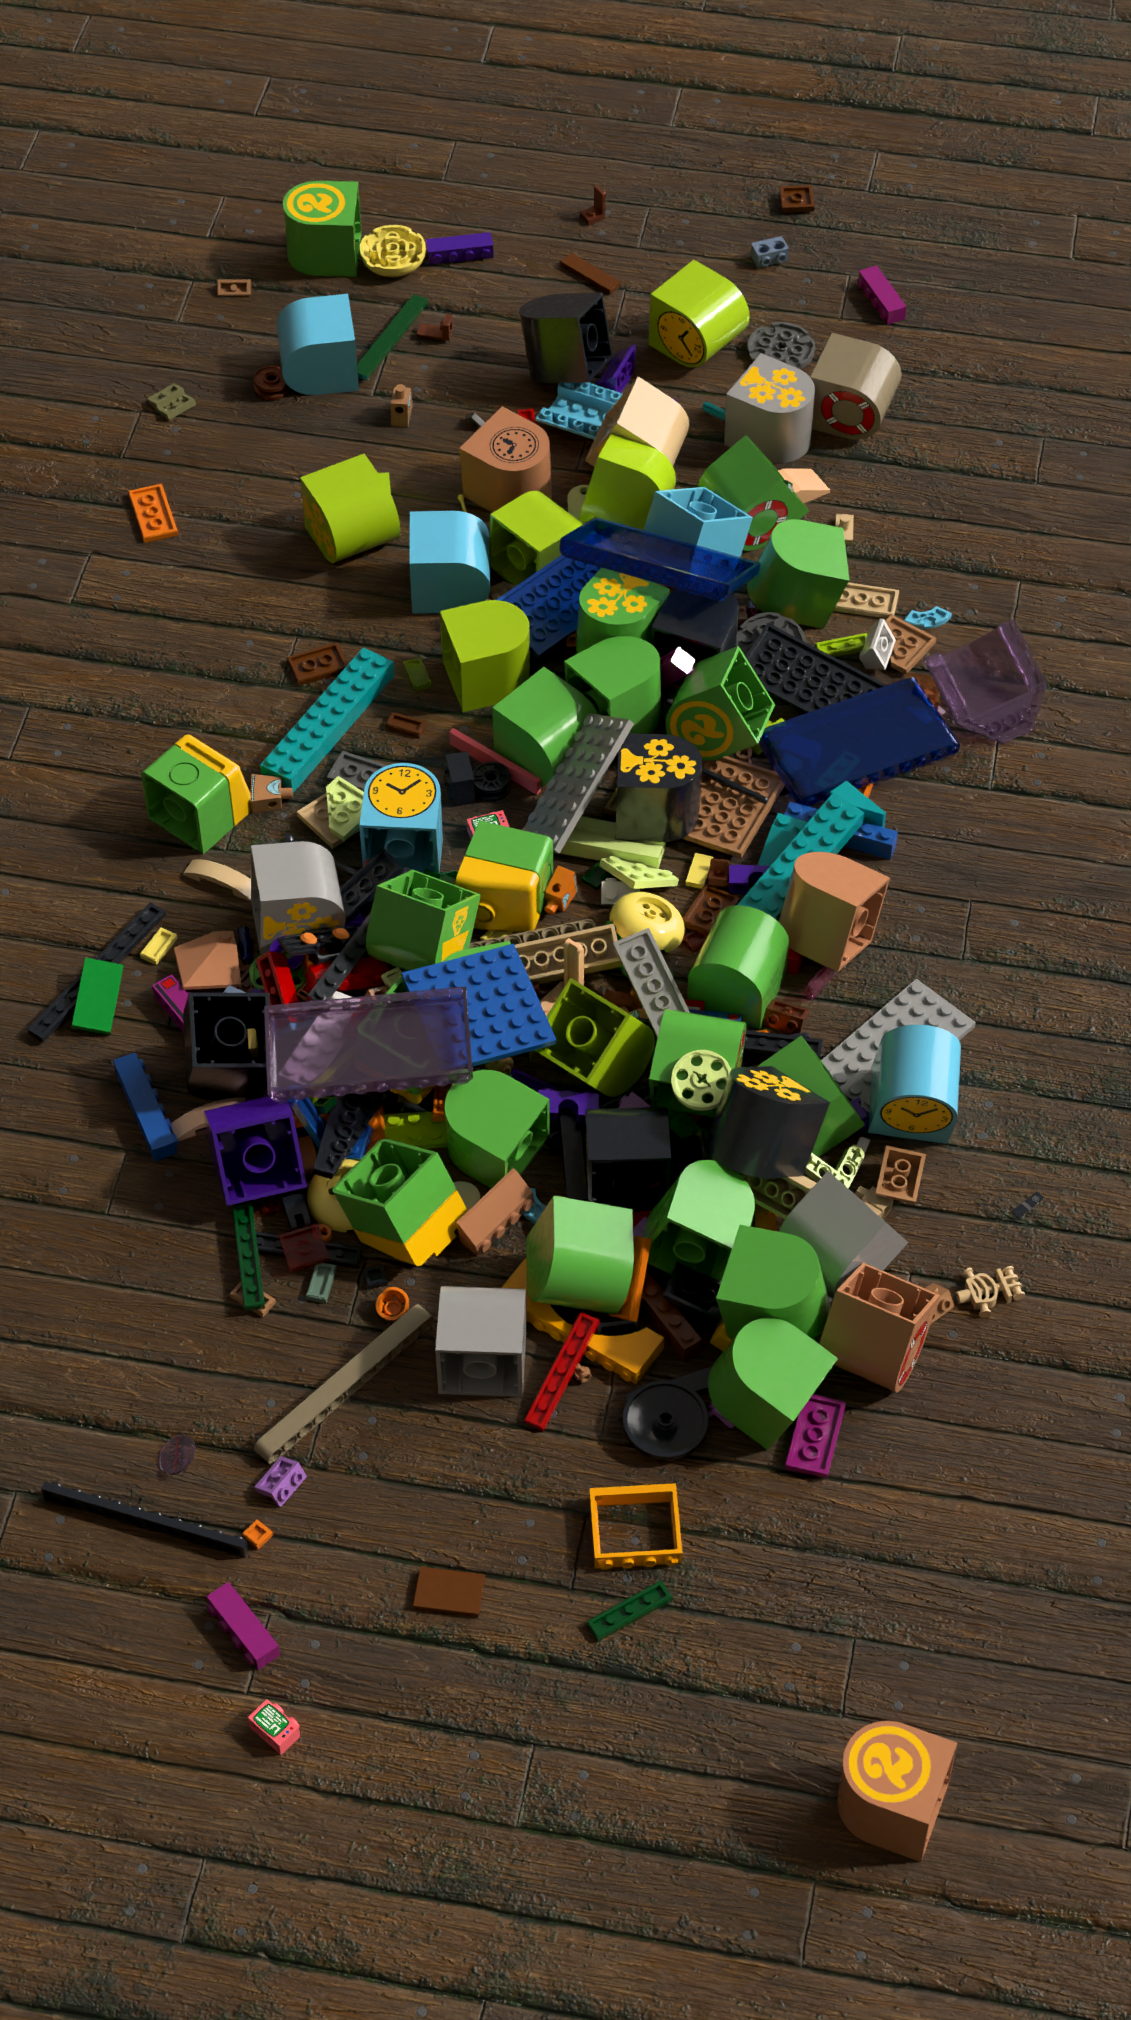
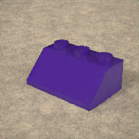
M631 345L617 352L614 358L609 361L608 368L604 369L600 380H597L596 385L622 393L635 372L636 346Z

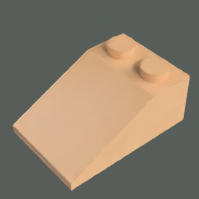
M812 469L778 470L785 480L793 484V491L803 503L830 493V489Z

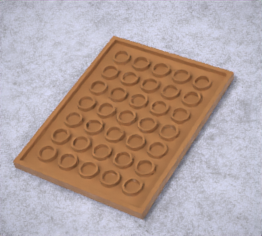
M728 756L711 761L702 760L703 768L744 787L764 774L767 776V778H758L755 781V787L758 790L752 791L767 797L768 803L763 804L747 796L749 803H744L737 808L738 802L736 798L742 797L744 794H740L702 775L699 821L690 834L681 838L742 858L786 784L787 775ZM760 781H765L768 783L765 787H760L757 785V783ZM617 789L604 808L606 814L615 817Z

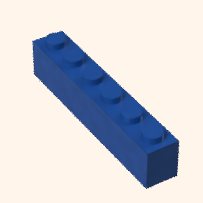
M790 801L784 815L809 822L819 809ZM863 822L844 847L891 860L897 844L898 831Z
M136 1053L114 1059L115 1073L154 1161L177 1154L176 1145H179L177 1136L170 1131L172 1130L170 1120L164 1118V1107L162 1103L158 1104L157 1102L159 1099L156 1089H152L150 1086L152 1081L149 1074L144 1073L145 1065L143 1060L138 1059Z

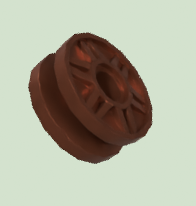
M274 365L264 366L254 374V390L258 397L274 401L282 399L289 393L290 387L283 378L281 367Z

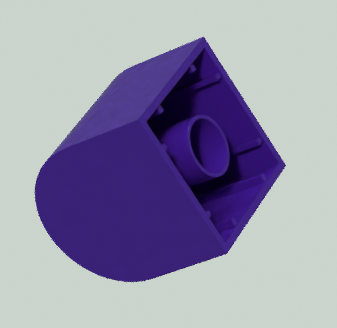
M284 1093L204 1111L213 1163L227 1206L307 1187L293 1112Z

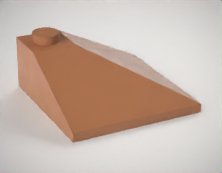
M233 931L212 932L174 947L183 990L227 988L229 985L241 987L237 945Z

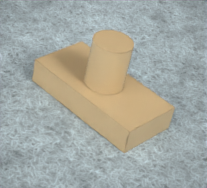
M836 514L835 527L843 528L845 545H852L854 515Z

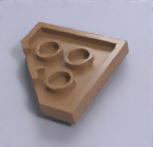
M891 614L885 622L896 641L889 662L892 668L906 675L936 643V637Z

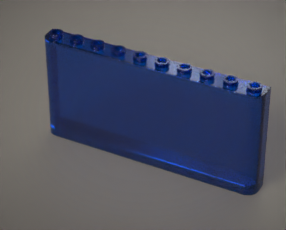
M597 517L560 539L559 546L560 553L566 558L719 601L724 600L759 574L761 563Z
M915 677L898 681L766 727L758 743L795 802L809 807L819 801H826L830 797V792L845 781H848L856 789H860L864 785L874 784L883 778H891L897 773L907 772L911 768L924 766L928 762L938 761L948 755L952 756L960 748V743Z

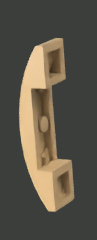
M196 859L191 861L183 873L184 876L199 882L203 878L233 890V895L248 901L251 900V879L225 865Z
M239 1097L228 1098L200 1106L172 1122L171 1131L173 1134H176L178 1142L195 1136V1130L206 1127L204 1119L205 1110L245 1102L246 1100Z

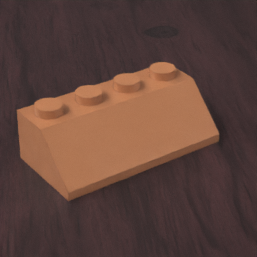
M514 1168L456 1222L460 1242L477 1256L482 1252H486L490 1248L491 1243L497 1238L502 1237L505 1230L510 1225L515 1224L520 1215L530 1210L534 1204L533 1192Z

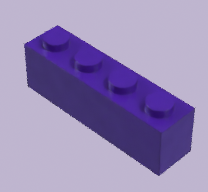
M491 233L426 239L428 264L494 258Z

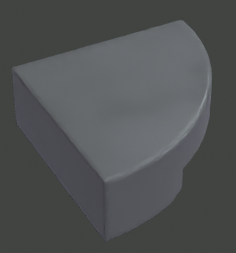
M470 413L465 417V420L470 424L474 422L478 426L477 428L485 424L476 413Z

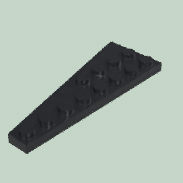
M354 1065L339 1079L334 1096L337 1104L330 1110L312 1174L329 1179L334 1177L392 1092L356 1070Z

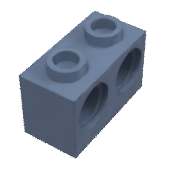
M782 236L751 243V258L757 268L788 261L789 248Z

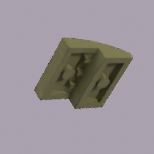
M175 383L147 398L149 404L168 420L196 405L195 399L186 395L184 389Z

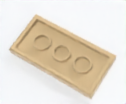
M848 582L833 611L887 619L891 614L895 615L899 590Z

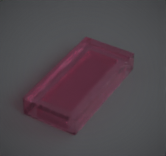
M824 966L807 985L806 997L813 1000L834 977L835 970Z

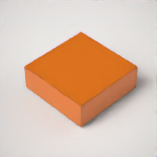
M257 1519L242 1533V1537L257 1550L273 1536V1532Z

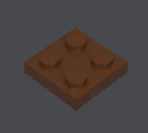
M812 185L779 186L782 213L815 211Z

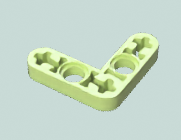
M858 1145L850 1146L844 1151L835 1170L811 1153L804 1173L818 1182L822 1178L819 1174V1169L824 1170L825 1173L829 1171L849 1188L864 1159V1151ZM853 1152H854V1153H855V1159H853L852 1161H850V1159H852V1157H853V1155H854V1154H853ZM843 1165L849 1168V1175L843 1172Z

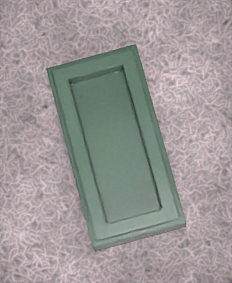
M316 1262L306 1293V1300L327 1303L337 1270L336 1265Z

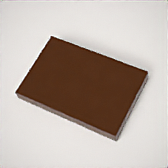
M338 642L286 657L298 686L339 675L348 665Z
M705 884L682 918L684 927L708 936L719 912L726 907L738 905L740 897Z
M420 1566L413 1609L479 1617L486 1576L485 1574Z

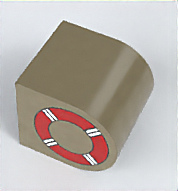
M832 333L810 377L815 387L812 429L854 440L872 436L878 430L901 381V368L895 357L877 344Z

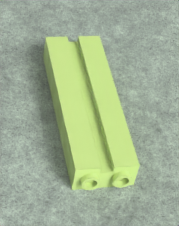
M581 816L560 853L594 860L614 856L622 860L641 863L659 869L666 842L615 840V822Z

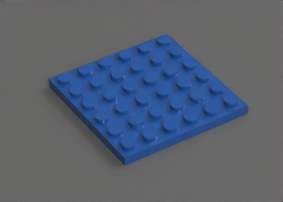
M514 944L402 972L401 974L405 988L442 1075L556 1044V1037Z

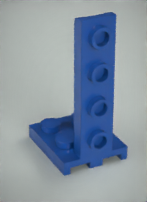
M293 1086L288 1097V1103L319 1149L326 1124L301 1086ZM371 1126L367 1127L346 1159L359 1161L366 1154L373 1133Z

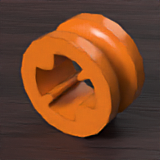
M325 1224L317 1225L313 1229V1239L329 1243L332 1239L330 1227Z

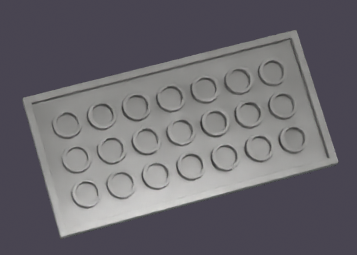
M591 713L585 718L581 731L574 737L575 742L573 746L566 751V758L556 768L555 775L548 782L544 794L538 799L537 806L529 815L528 821L522 829L523 831L550 837L553 840V852L560 854L634 725L629 719Z
M915 979L821 1061L849 1101L860 1097L861 1107L866 1109L869 1117L872 1064L880 1041L887 1032L906 1025H929L952 1033L960 1041L975 1027L976 1022L918 979Z

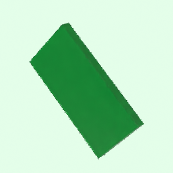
M85 958L71 1028L105 1035L111 1034L124 965Z

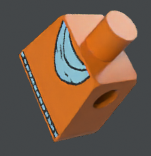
M559 865L557 866L545 890V912L553 915L556 909L565 911L578 891L575 872Z

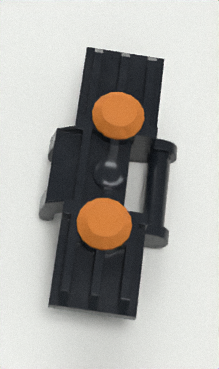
M355 926L303 930L300 934L286 935L278 938L277 941L290 956L308 954L309 960L314 965H320L322 962L334 961L358 929ZM324 947L329 954L320 955L319 949Z

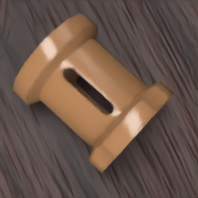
M751 748L736 752L737 759L751 764Z

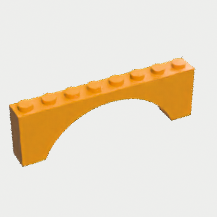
M525 1258L502 1288L526 1289L527 1321L533 1324L536 1329L550 1334L553 1339L565 1342L573 1326L564 1321L552 1309L550 1304L534 1302L529 1298ZM648 1328L621 1336L594 1334L584 1355L589 1360L602 1364L606 1370L619 1374L625 1381L637 1384L664 1349V1337Z

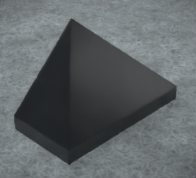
M609 1317L600 1321L597 1327V1335L621 1336L639 1331L638 1319L636 1322Z

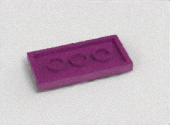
M812 1394L799 1413L785 1469L828 1478L846 1402Z

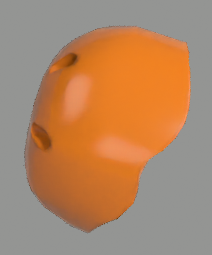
M397 1287L386 1288L376 1300L377 1313L389 1322L397 1321L409 1309L408 1295Z

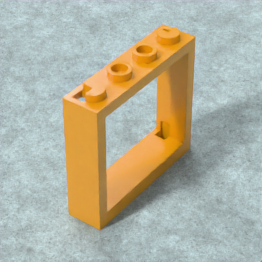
M676 1483L589 1488L595 1568L607 1570L612 1567H653L662 1564L674 1566L682 1563ZM670 1502L674 1550L601 1554L597 1506Z

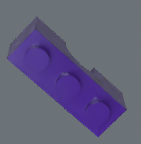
M729 865V893L747 894L748 887L756 883L770 866Z
M549 1088L538 1091V1093L550 1099L549 1121L557 1120L558 1111L561 1108H570L576 1114V1123L585 1124V1109H599V1094H594L590 1091L579 1093L572 1090L554 1091Z

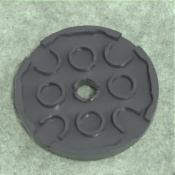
M787 322L771 323V326L757 328L751 334L748 340V355L753 362L762 353L802 369L814 357L815 342L809 336V332L798 325Z
M766 612L752 616L741 625L737 632L736 647L739 646L743 654L746 655L767 623L806 642V638L800 626L791 618L788 619L779 613Z

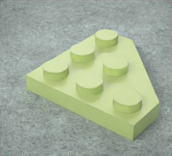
M338 776L326 786L330 833L345 841L359 828L364 792Z
M614 856L601 859L599 864L600 867L633 889L677 886L679 881L677 877L672 875L671 871L660 870Z

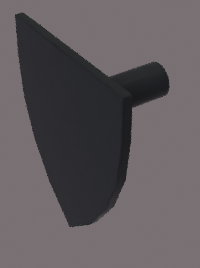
M396 1094V1101L401 1104L395 1114L405 1113L406 1110L412 1112H433V1103L425 1098L419 1104H414L400 1094Z

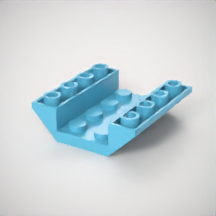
M559 383L557 398L549 409L542 408L536 417V421L594 440L605 414L622 396V393L591 383Z

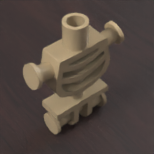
M1013 1266L1005 1267L1002 1271L1000 1268L996 1269L995 1277L998 1283H995L989 1275L984 1273L974 1276L973 1269L967 1268L961 1274L963 1278H966L965 1290L957 1291L956 1299L959 1304L971 1301L975 1310L980 1309L979 1316L986 1318L991 1315V1310L988 1308L996 1305L997 1293L1002 1290L1007 1303H1011L1012 1292L1014 1293L1013 1299L1015 1301L1023 1299L1025 1293L1021 1291L1022 1285L1020 1282H1017L1018 1276L1013 1273ZM993 1293V1297L989 1299V1294Z

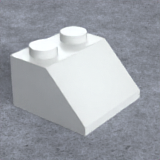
M879 619L870 628L868 636L865 638L864 648L860 652V660L866 669L885 670L896 639L884 619Z

